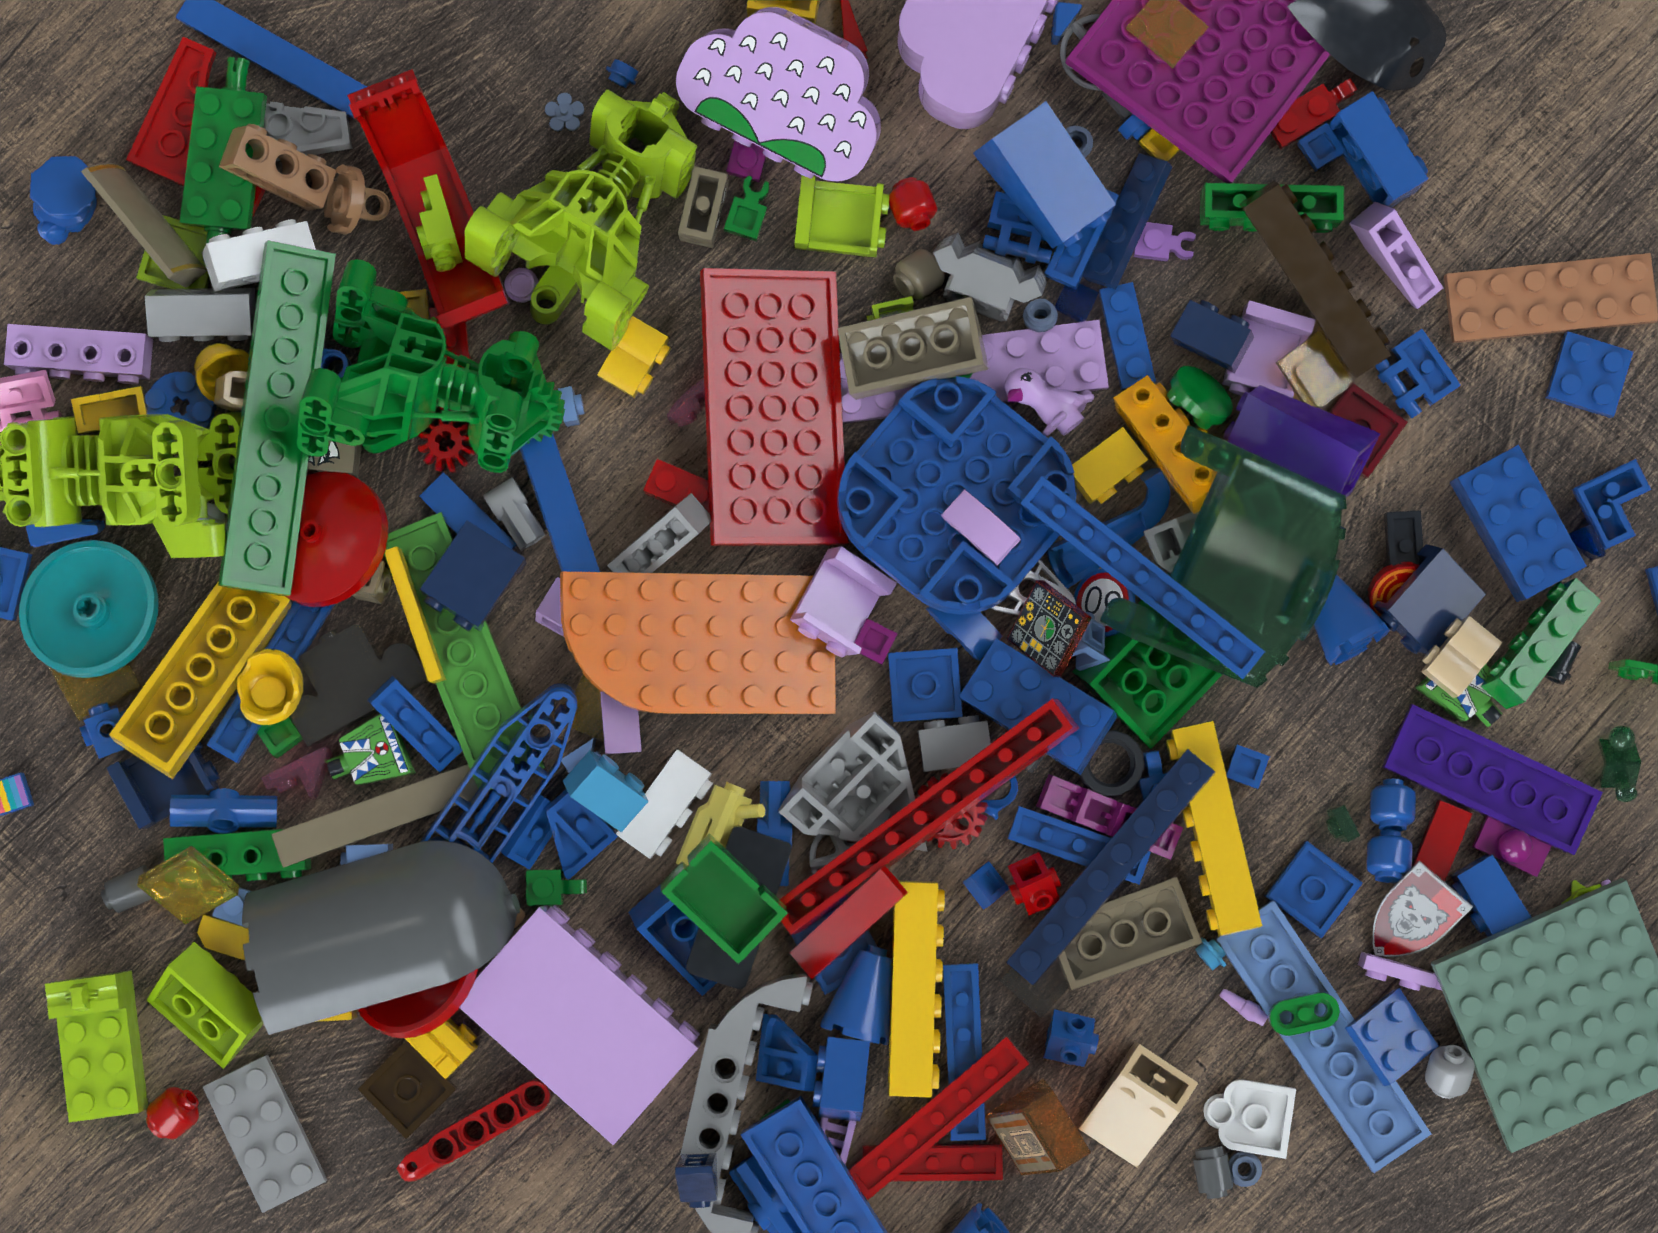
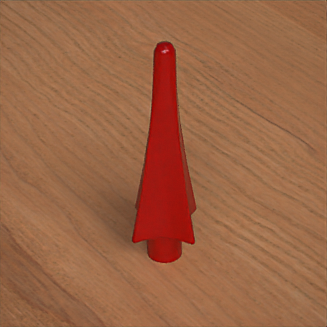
M840 0L843 39L858 47L865 58L868 59L866 54L868 50L858 28L849 0Z

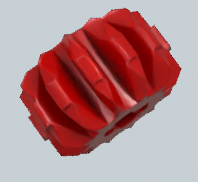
M438 418V426L433 422L428 426L432 430L430 434L423 431L418 435L421 439L428 441V443L419 445L418 451L421 453L429 452L423 461L427 465L436 461V471L442 472L447 462L449 471L454 473L456 472L455 461H459L464 467L469 464L463 457L464 453L475 455L473 448L466 446V444H470L468 435H465L468 432L469 423L465 422L458 427L459 421H449V424H447V421H441V418ZM446 436H450L455 445L452 449L447 447L448 451L444 452L440 441L442 438L447 440Z

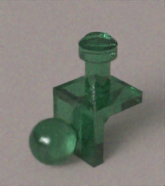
M1623 725L1613 728L1609 734V739H1599V748L1604 761L1600 787L1616 788L1617 800L1620 802H1631L1638 794L1636 783L1641 760L1633 730Z

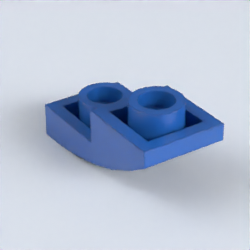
M929 606L926 608L947 634L953 635L975 660L980 661L988 652L995 639L1000 640L1003 637L981 612L951 614Z

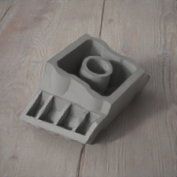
M959 233L940 240L933 254L940 269L950 274L943 294L947 301L951 302L972 297L977 313L1002 322L1007 321L1015 300L1025 303L1042 296L1047 281L1040 264L1024 270L1018 256L1011 258L996 255L995 251L982 248L983 246L980 241L965 247Z

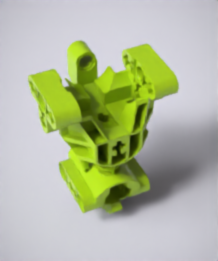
M609 89L606 90L595 105L591 118L589 145L598 151L577 166L578 170L570 172L550 171L545 175V181L522 191L514 200L500 192L487 208L480 206L473 213L465 228V259L493 277H497L501 273L511 256V252L526 261L527 269L543 265L550 266L533 289L530 302L532 318L541 324L555 322L579 288L581 303L584 304V300L587 299L584 309V315L587 316V319L583 323L582 333L613 351L625 335L630 317L640 305L649 288L648 284L635 277L641 235V225L639 222L642 213L647 210L649 200L658 198L663 191L677 199L686 188L692 176L697 145L687 139L676 119L680 102L665 92L659 94L651 103L625 100ZM632 138H637L646 146L642 153L627 147ZM599 162H602L603 169H600L598 172L589 171ZM631 196L639 198L636 206L638 210L636 218L632 216L627 207L626 200H629ZM548 299L555 305L549 309H544L537 303L540 300Z
M242 412L217 415L210 423V429L169 414L99 418V435H77L75 417H54L53 419L31 420L25 423H8L7 427L0 432V501L6 502L2 512L6 514L9 522L15 526L23 527L35 524V527H49L82 522L81 506L102 505L106 525H146L153 523L171 558L224 556L226 542L225 523H215V519L200 518H208L207 502L213 499L217 508L221 512L228 514L232 487L231 479H233L234 472L230 467L229 458L231 454L236 458ZM228 425H233L234 431H229ZM236 443V447L229 448V444ZM179 454V457H173V455ZM198 460H212V466H199ZM175 465L180 469L181 475H174L173 467Z

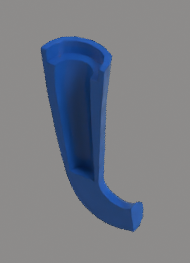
M1151 468L1141 474L1140 479L1146 484L1147 493L1144 501L1138 507L1103 523L1130 545L1144 536L1143 531L1153 528L1161 520L1168 508L1170 487L1162 470L1159 468ZM1066 539L1052 544L1047 550L1048 560L1056 578L1067 589L1085 578L1090 572L1100 568L1099 565Z

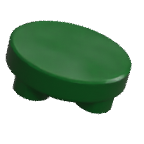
M1182 366L1171 377V389L1167 392L1168 399L1174 405L1183 407L1193 416L1194 422L1200 428L1208 430L1212 425L1222 424L1231 415L1233 404L1228 393L1216 379L1205 371L1193 366Z

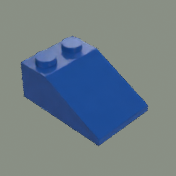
M660 885L657 886L628 913L636 929L703 996L717 982L690 974L686 970V963L698 926L661 892Z

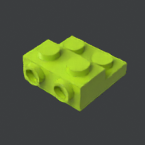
M437 174L424 178L427 190L421 191V196L426 211L419 213L422 225L416 227L426 260L433 258L436 270L443 272L453 269L456 264L462 263L463 260Z

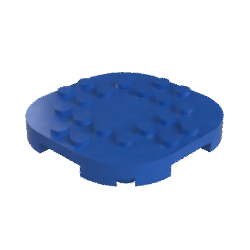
M959 376L936 380V378L927 380L903 395L895 408L849 459L841 477L837 500L843 529L853 545L863 555L929 607L951 614H972L992 608L1006 599L1060 536L1020 504L1040 477L1044 476L1075 502L1077 492L1073 475L1075 472L1071 461L1064 449L1053 437L1050 436L1048 439L995 396L997 392L991 387L974 379ZM964 489L996 515L1021 539L998 565L976 549L966 537L947 523L941 516Z

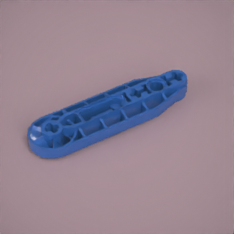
M563 683L551 685L500 725L420 842L449 841L467 846L463 841L456 839L459 837L471 844L469 848L482 854L493 863L560 766L577 710V696L570 686ZM562 696L565 697L566 706L559 705L554 712L553 718L550 714L554 709V699L560 700ZM535 706L528 717L524 716L525 713ZM516 720L523 724L509 745L497 740L502 732ZM544 724L550 729V732L544 737H536L530 730L534 725ZM567 725L563 740H561L558 736ZM527 743L530 746L527 751V762L521 761L519 764H516L515 756H522L526 750ZM555 745L560 750L557 760L547 772L539 764L551 746ZM494 746L503 754L488 774L478 767ZM535 773L544 779L530 799L527 800L519 793L531 775ZM474 774L484 782L469 802L459 797V795ZM489 789H494L481 810L475 815V821L470 828L464 826ZM502 795L505 796L480 834L475 833V829L479 823L483 824L495 803L498 802ZM513 801L524 806V808L510 828H508L500 820ZM453 803H456L464 811L453 827L448 829L440 825V822ZM495 829L504 834V837L489 856L481 850V847ZM434 831L441 835L429 839Z

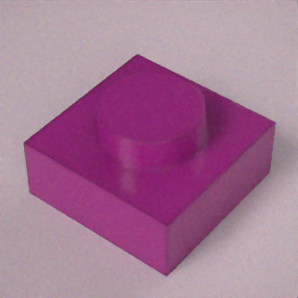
M734 141L726 170L727 174L744 179L747 176H751L752 181L760 183L766 161V156L763 154L764 149L754 143L748 147Z
M867 618L854 643L862 648L859 653L860 655L882 665L897 633Z

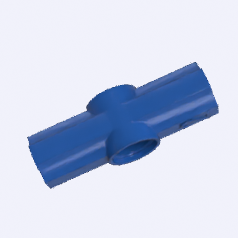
M760 781V804H763L765 807V815L762 818H757V832L786 841L791 845L792 849V823L778 811L791 790L790 781ZM789 859L780 886H789Z
M227 788L213 790L209 795H171L170 827H208L212 832L219 834L233 833L239 827H277V796L240 795L237 791Z
M754 1155L744 1159L729 1171L732 1180L749 1202L747 1204L749 1210L763 1230L767 1229L769 1233H802Z

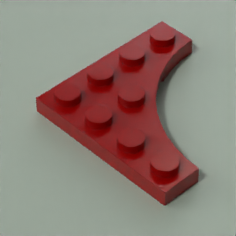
M182 37L126 158L129 163L184 187L196 86L208 88L211 68L217 54L213 49ZM257 185L253 216L265 192V189Z

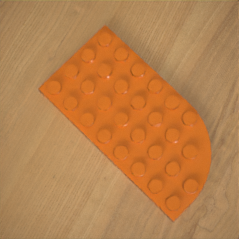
M560 572L561 623L568 649L572 652L585 677L599 691L604 692L614 700L622 703V705L635 710L658 714H836L835 654L826 649L827 644L819 638L811 639L798 631L799 626L790 620L813 576Z

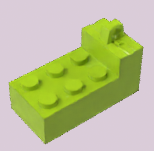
M132 970L46 983L45 992L49 1019H57L69 1123L135 1114L147 1110L148 1100Z

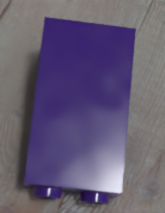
M1259 385L1250 393L1245 392L1236 408L1240 414L1236 422L1232 421L1225 431L1223 439L1227 442L1222 453L1332 511L1353 492L1380 433Z

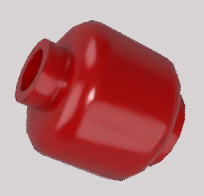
M914 177L905 178L895 183L892 187V192L889 194V206L898 226L919 231L931 224L930 220L936 215L938 207L926 182L917 180Z
M178 1087L167 1088L152 1100L147 1107L146 1123L148 1128L159 1138L172 1140L179 1138L194 1126L199 1119L198 1099L189 1090H182Z

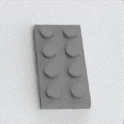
M268 1055L203 1086L262 1213L327 1181L326 1175Z

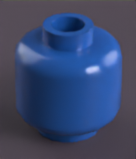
M1385 779L1383 780V785L1376 786L1371 790L1370 818L1372 822L1379 825L1380 830L1405 831L1407 826L1415 821L1416 794L1412 788L1404 785L1403 780Z
M1397 830L1380 831V836L1371 838L1367 843V871L1375 876L1376 881L1397 883L1412 868L1413 846L1411 841L1401 837V832Z

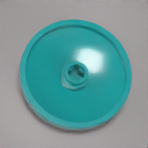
M88 540L72 543L46 557L27 580L19 605L21 631L24 640L33 654L57 672L80 678L106 675L132 661L149 641L157 622L158 593L148 569L128 550L105 541Z

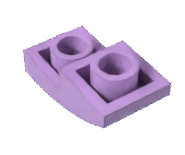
M965 489L941 515L947 523L966 537L976 549L996 565L1021 540L1006 524Z

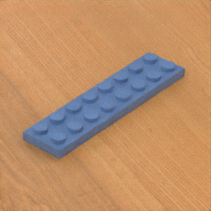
M1269 901L1258 909L1262 927L1216 937L1215 940L1224 950L1227 958L1267 1016L1274 1003L1288 998L1323 992L1336 999L1339 1004L1340 1013L1337 1021L1332 1026L1291 1036L1279 1035L1371 1172L1375 1173L1430 1136L1431 1132L1396 1081L1391 1085L1383 1086L1345 1029L1347 1025L1354 1021V1018L1275 901ZM1318 1003L1314 1007L1316 1016H1322L1325 1013L1326 1008L1323 1003ZM1283 1011L1280 1014V1021L1283 1024L1290 1022L1291 1013Z

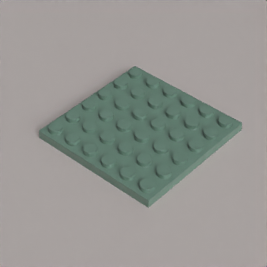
M1620 878L1431 962L1467 1053H1469L1474 1061L1475 1072L1507 1150L1511 1153L1658 1089V958L1627 880Z

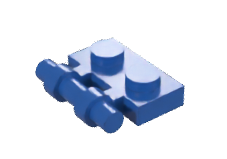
M996 191L987 227L1000 230V235L998 238L985 234L982 248L993 250L996 255L1005 257V254L1022 257L1028 263L1035 264L1036 261L1049 264L1052 250L1039 247L1040 241L1046 240L1006 193ZM1010 233L1030 237L1029 245L1009 240Z
M1423 329L1391 349L1399 360L1391 366L1388 360L1385 359L1375 366L1380 373L1377 376L1382 384L1387 383L1397 398L1395 403L1400 409L1404 408L1411 419L1422 412L1415 401L1421 395L1424 396L1431 406L1461 386ZM1403 370H1406L1416 385L1410 391L1407 390L1397 375Z

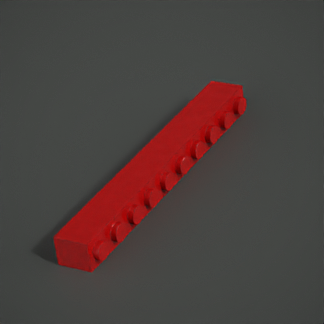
M1051 699L780 898L788 911V914L781 922L789 934L792 935L804 931L853 895L884 866L890 868L1079 729L1078 725L1060 700Z

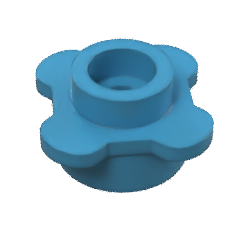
M1201 937L1202 943L1194 949L1212 971L1219 965L1225 967L1226 963L1222 959L1226 956L1224 950L1214 939L1207 942L1206 939Z

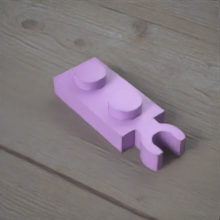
M1361 952L1358 965L1363 969H1367L1365 975L1368 977L1386 981L1388 975L1400 979L1399 985L1419 991L1420 986L1423 985L1442 991L1433 972Z

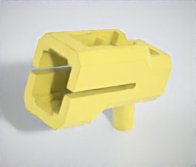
M726 782L724 788L715 785L708 802L698 807L676 864L679 865L683 861L688 866L687 856L709 833L725 848L732 828L735 826L742 827L744 819L764 817V805L751 804L752 799L743 796L746 789Z

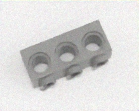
M690 493L607 566L612 572L653 573L711 523L710 514L694 495Z

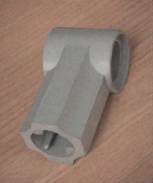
M513 477L483 495L499 521L502 520L521 551L534 545L546 536L535 515L532 514L527 506L529 502Z

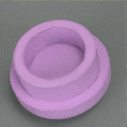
M517 268L507 275L504 287L507 295L512 300L523 303L531 300L533 289L539 281L531 270Z

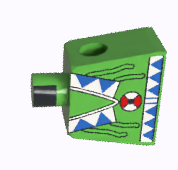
M1487 664L1483 666L1463 693L1456 698L1451 697L1428 677L1415 687L1459 722L1467 721L1475 714L1489 727L1503 714L1491 702L1492 696L1481 687L1490 675Z
M381 714L341 737L339 743L344 754L326 760L328 770L333 779L351 773L356 785L379 782L415 773L401 734Z

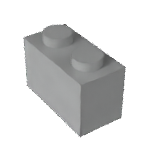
M979 715L958 718L959 725L945 726L944 720L924 723V730L917 731L923 772L960 767L990 745L988 722H979Z

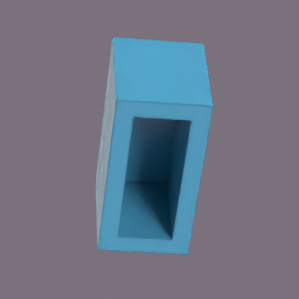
M589 750L566 776L563 783L571 798L622 832L649 802L642 790L644 784L632 773L627 775L621 773L618 770L619 766L607 755L603 754L599 757Z

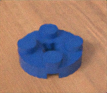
M189 372L169 373L159 378L145 395L148 415L169 414L201 427L210 428L214 411H216V405L201 393L197 386L195 375ZM178 398L182 401L189 400L190 404L186 406L187 413L185 415H182L180 412H173L172 408L175 406V400Z

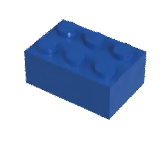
M1372 91L1339 111L1329 126L1346 150L1343 156L1371 201L1392 208L1420 189L1428 180L1426 175L1428 170L1423 160L1418 155L1414 157L1409 149V139L1404 130L1399 126L1395 127L1389 115H1391L1387 103L1383 98H1377Z

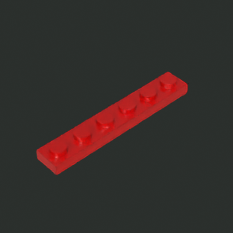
M1007 1036L848 1169L867 1200L873 1197L1029 1065L1027 1059Z

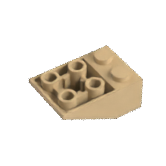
M1134 1041L1078 1129L1135 1167H1138L1180 1113L1198 1085V1082L1137 1041Z

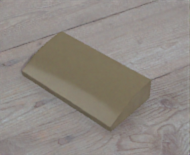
M972 297L837 328L849 395L855 400L914 387L930 379L953 378L989 369Z
M1176 877L1104 903L1057 959L1069 992L1199 946L1202 940Z

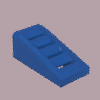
M82 519L80 523L60 526L35 527V524L26 526L30 546L34 548L98 534L104 530L105 523L99 520Z

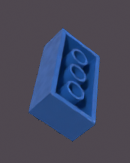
M1519 445L1450 481L1453 490L1516 602L1526 600L1586 567L1583 558Z
M997 638L959 696L965 704L1008 731L1051 699L1060 700L1079 729L1045 754L1079 775L1082 774L1117 718L1114 710L1059 676L1052 674L1046 668Z

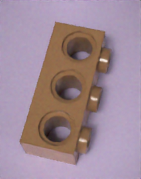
M247 124V126L232 130L219 165L220 168L308 211L324 207L337 171L327 166L325 159L313 154L305 155L296 150L297 146L294 143L284 139L275 140L267 136V130L254 124ZM246 143H249L253 149L252 158L246 154ZM277 158H279L283 164L282 173H280L276 168L275 162ZM306 173L310 174L312 178L311 188L306 184Z

